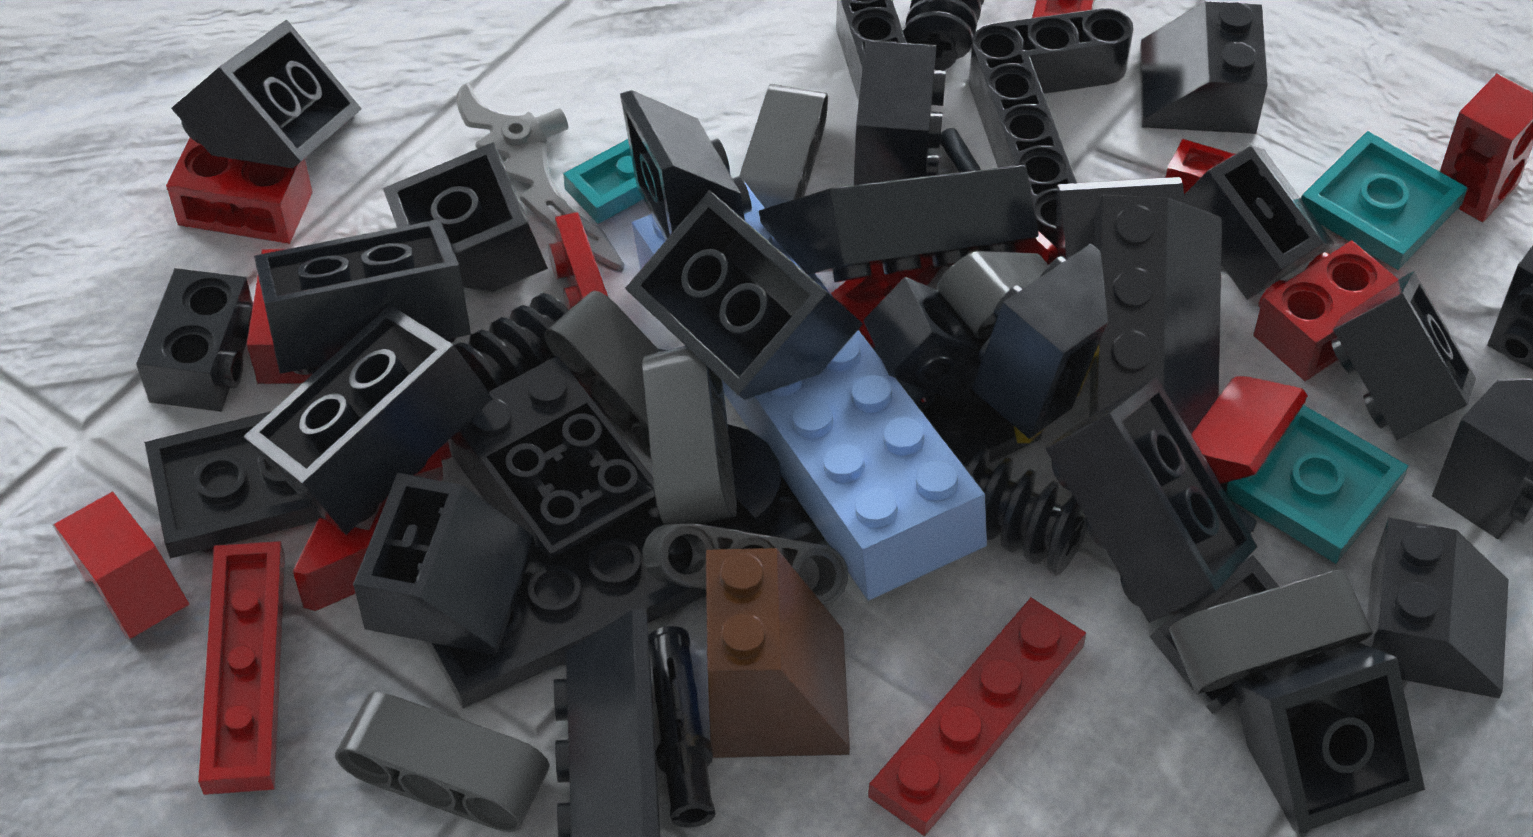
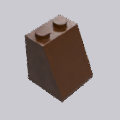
M777 548L706 550L710 743L712 745L713 758L850 755L843 628Z

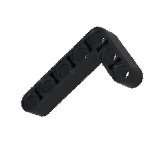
M1111 8L989 24L977 30L972 38L969 87L997 167L1026 165L1038 231L1054 246L1058 184H1075L1077 181L1044 94L1108 85L1118 82L1124 77L1127 71L1134 30L1133 22L1123 12Z

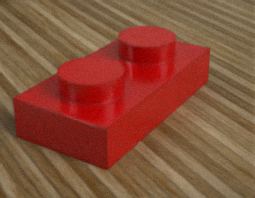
M574 212L555 217L557 242L548 244V252L555 278L566 277L569 287L563 288L565 306L570 310L592 291H598L608 296L579 213Z

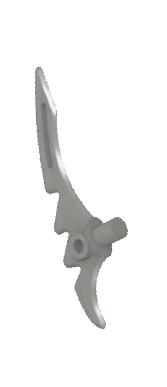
M463 84L457 93V106L464 124L470 128L490 130L489 134L475 143V147L478 149L492 142L495 143L499 154L507 158L503 164L509 177L531 185L530 189L520 195V200L556 232L555 217L557 215L548 206H553L562 215L576 212L567 204L556 189L550 176L546 156V138L569 128L564 112L561 108H558L538 117H534L531 112H527L525 115L498 113L489 109L477 99L470 84ZM580 216L585 233L596 240V242L588 239L594 258L615 270H622L625 266L624 262L602 228Z

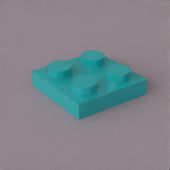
M1367 131L1302 194L1301 199L1322 226L1349 242L1351 240L1354 241L1364 251L1399 270L1463 204L1468 187Z
M1303 405L1257 473L1228 482L1225 493L1231 501L1337 564L1403 482L1409 465Z

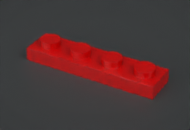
M281 541L214 546L198 778L203 795L275 790L285 554Z
M1030 597L869 783L868 798L925 837L1082 650L1087 632Z

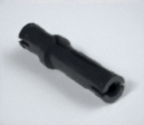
M665 626L654 630L648 636L655 702L661 734V743L656 749L657 765L661 771L666 773L671 806V822L679 827H698L712 821L716 815L711 798L708 766L713 759L712 745L708 738L703 736L697 698L698 692L689 647L691 643L689 632L682 627ZM674 679L677 681L680 708L677 710L672 680ZM678 722L683 723V727H679ZM682 740H685L689 766L687 773H685L682 757Z

